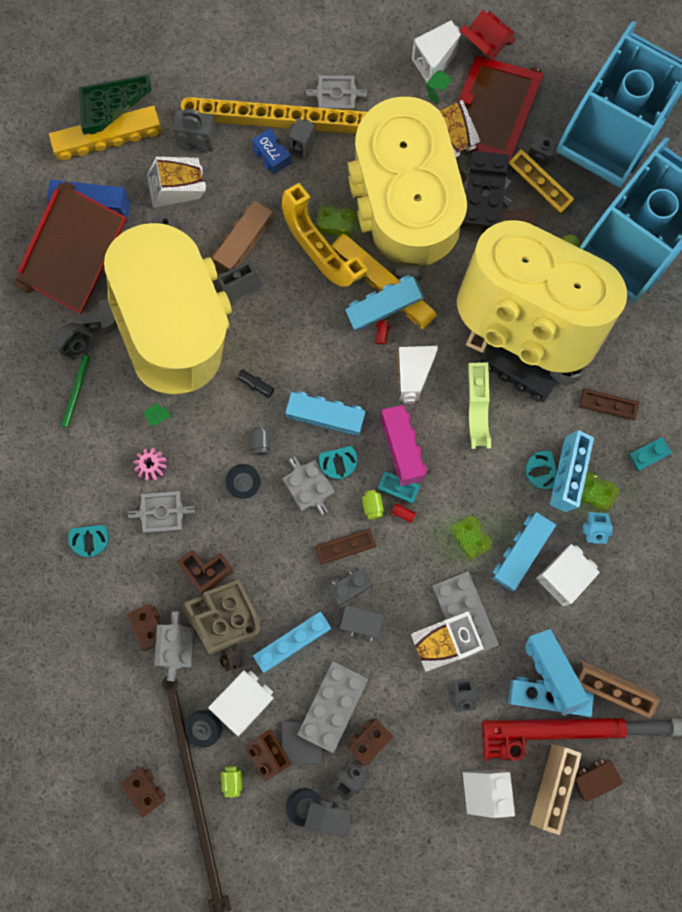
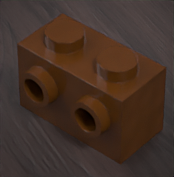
M147 604L127 614L142 651H147L156 646L157 625H160L158 621L160 614L156 606L152 607V605Z
M376 718L373 721L369 719L362 726L364 731L359 736L355 734L348 741L350 744L348 749L364 766L394 737Z
M271 729L244 745L246 752L264 782L291 765Z
M601 758L593 762L594 766L588 769L583 767L577 770L574 784L582 800L588 802L623 784L611 760Z
M144 767L120 782L141 818L164 803V797L166 796L160 786L156 787L152 781L155 779L149 769L145 770Z

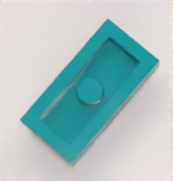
M661 437L630 453L628 456L637 471H640L672 454L664 438Z
M385 471L377 490L413 504L420 485L414 483L401 486L398 476Z

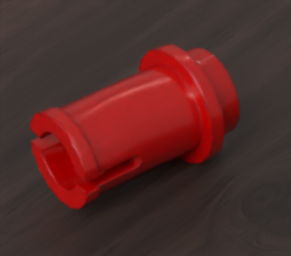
M379 320L378 324H376L377 334L375 343L387 345L388 329L391 326L388 321Z
M395 503L391 514L394 515L393 517L398 516L410 523L413 522L417 513L401 506V503Z

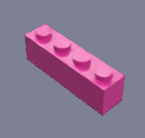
M404 405L381 410L380 420L400 485L405 486L422 482L427 474V468L425 463L421 462V449L419 445L416 446V433L414 428L410 427L409 422L411 419L409 412L405 411Z

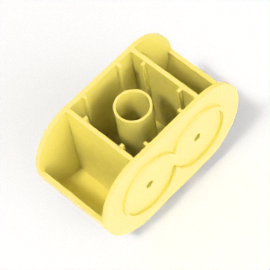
M395 97L382 101L370 109L361 120L355 140L356 160L347 162L350 174L348 181L352 197L362 196L357 198L359 208L357 215L362 233L372 232L376 247L389 260L400 265L401 263L418 264L419 267L430 265L444 258L454 248L460 234V225L467 211L466 194L447 125L440 111L425 100L415 97Z
M512 220L503 221L491 226L479 238L458 292L457 307L467 327L475 334L483 337L491 346L502 347L518 355L523 362L529 365H538L543 369L553 372H573L584 368L594 359L625 307L627 289L621 274L610 263L532 224Z
M149 223L132 227L121 233L110 244L105 254L104 267L107 277L109 305L139 379L147 387L164 394L176 395L193 392L206 385L219 369L226 329L229 328L227 315L232 313L230 301L225 291L216 293L213 281L217 280L215 265L210 257L202 259L196 244L188 235L177 228L165 224Z

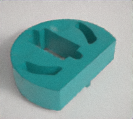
M348 446L320 453L318 462L325 476L334 480H341L353 473L357 465V455L353 447ZM348 453L353 458L355 463H352L350 458L345 454ZM335 455L342 458L345 469L343 477L336 473L333 461ZM326 458H329L326 469L323 470V462Z
M540 451L535 453L528 459L525 466L527 480L539 489L545 490L554 487L557 469L552 452ZM535 456L544 457L546 460L536 459ZM541 466L550 468L547 475L533 478V475H528L533 468ZM552 478V482L548 486L544 487L543 484L548 482V480Z
M105 525L71 528L68 537L69 544L78 555L94 557L106 549L109 543V531ZM88 532L93 535L94 551L91 552V555H89V552H86L85 535H88ZM98 532H101L104 535L106 542H103V539L98 534ZM77 534H80L76 539V545L74 546V540Z

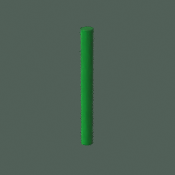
M87 355L82 357L61 426L65 428L69 427L90 361V357Z

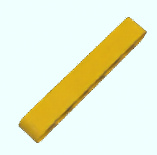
M342 234L331 245L333 250L345 262L357 255L368 269L365 276H363L365 281L373 288L376 287L379 292L383 291L382 288L386 285L393 283L394 286L400 283L394 275L347 235ZM423 300L400 310L401 312L404 311L407 314L406 316L415 324L418 323L423 330L437 316L436 312Z

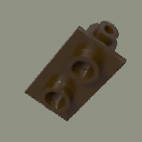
M228 647L220 650V663L226 672L233 668L241 667L240 663H242L238 649L231 651V648Z

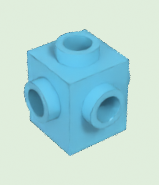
M589 512L587 523L583 524V534H586L587 542L607 544L608 537L612 536L613 532L609 514Z

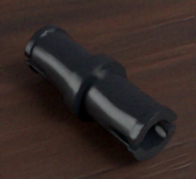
M244 369L237 375V380L250 386L252 391L256 390L267 398H270L275 390L274 387L261 381L260 377H255Z

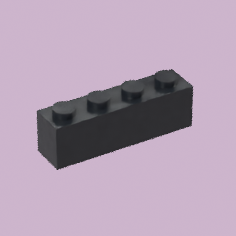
M490 345L480 363L488 362L489 373H496L500 380L503 382L509 381L514 384L515 389L520 392L525 391L529 393L530 397L537 402H545L557 383L547 372L535 365L526 364L518 355L502 347Z

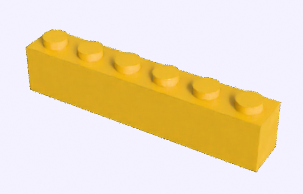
M150 106L123 113L103 131L95 134L83 135L81 125L49 133L57 160L66 161L73 156H85L92 151H103L107 147H119L129 141L138 142L144 137H156L159 133H162L155 106Z

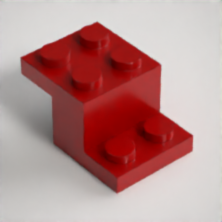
M482 10L469 28L463 25L459 30L492 59H495L507 42L513 44L516 40L513 36L514 31L505 23H501V20L491 11L486 13Z

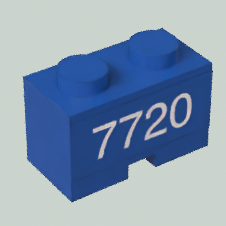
M271 128L252 139V150L256 157L260 156L262 158L265 169L267 171L271 170L273 174H276L291 164V155L283 144L281 146L277 144L279 140Z

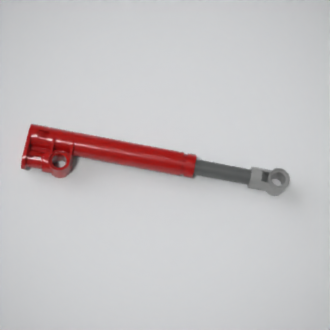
M624 718L483 720L484 762H488L491 758L519 761L525 755V740L624 739L626 735L670 734L672 737H682V718H670L669 721H625ZM513 745H517L519 748V753L516 756H511L510 748Z

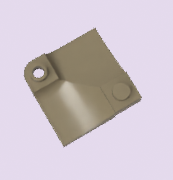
M239 579L203 593V596L184 602L182 608L190 626L192 625L198 633L209 655L240 642L246 643L257 637L260 631L256 612ZM245 629H250L252 633H247Z

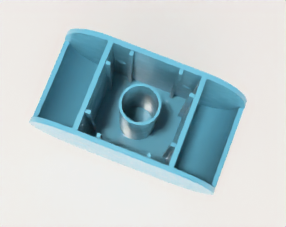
M635 21L630 23L585 94L556 149V153L620 189L630 173L633 174L682 94V59L634 34L633 32L637 25Z
M665 137L605 211L580 246L581 249L605 260L617 269L626 285L627 300L634 305L646 290L649 292L682 250V158L666 147L670 141L668 137Z

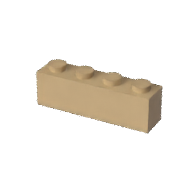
M551 745L530 825L560 835L582 753L562 746Z

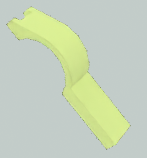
M488 362L469 363V432L471 449H476V446H486L487 449H490Z

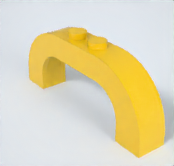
M297 183L285 190L282 197L283 214L291 233L319 270L331 282L341 287L351 285L365 276L368 271L367 267L357 255L347 262L337 255L312 223L307 209L310 196L301 184Z

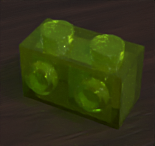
M319 205L315 227L321 234L339 237L345 234L351 239L356 212L349 208L338 209L331 205Z
M587 472L581 500L607 512L611 509L620 489L616 488V485L610 481L599 479L595 473Z
M472 514L450 527L469 561L492 548L490 537L482 532L480 529L482 525L477 517L474 518Z

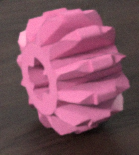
M154 448L150 450V453L147 449H144L143 456L140 453L137 454L140 460H134V464L138 465L134 470L139 472L138 476L140 478L145 476L146 481H149L151 476L154 480H157V473L160 476L164 475L160 469H167V466L163 464L166 462V458L162 457L160 451L156 453ZM149 461H152L154 463L153 467L150 466L151 468H148L146 466L147 463L150 464Z

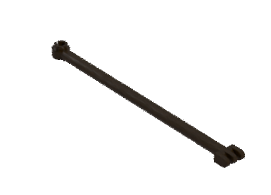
M166 676L162 681V687L168 694L213 900L208 901L209 911L215 912L214 906H217L218 912H223L222 904H225L228 912L231 911L228 895L224 897L222 895L192 755L185 731L177 693L179 681L175 677L174 686L169 687Z

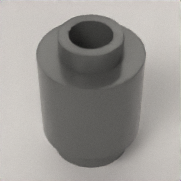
M401 263V265H396L395 277L400 280L410 275V277H416L418 281L421 280L422 269L419 268L418 264Z
M262 426L254 427V430L250 431L253 455H267L268 450H270L269 430H265V427Z

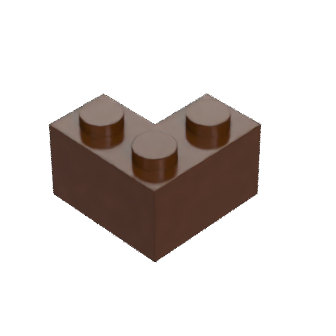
M192 549L177 561L202 595L234 573L233 568L221 553L204 565Z

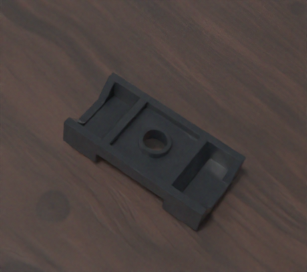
M472 151L466 196L467 211L462 227L472 225L491 227L501 222L509 155ZM483 188H488L491 194L483 196L480 191Z

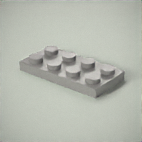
M469 571L432 586L445 620L469 611L484 649L464 657L462 660L499 645Z
M332 661L297 735L334 753L368 678Z

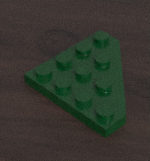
M149 74L79 87L83 135L103 131L152 90Z

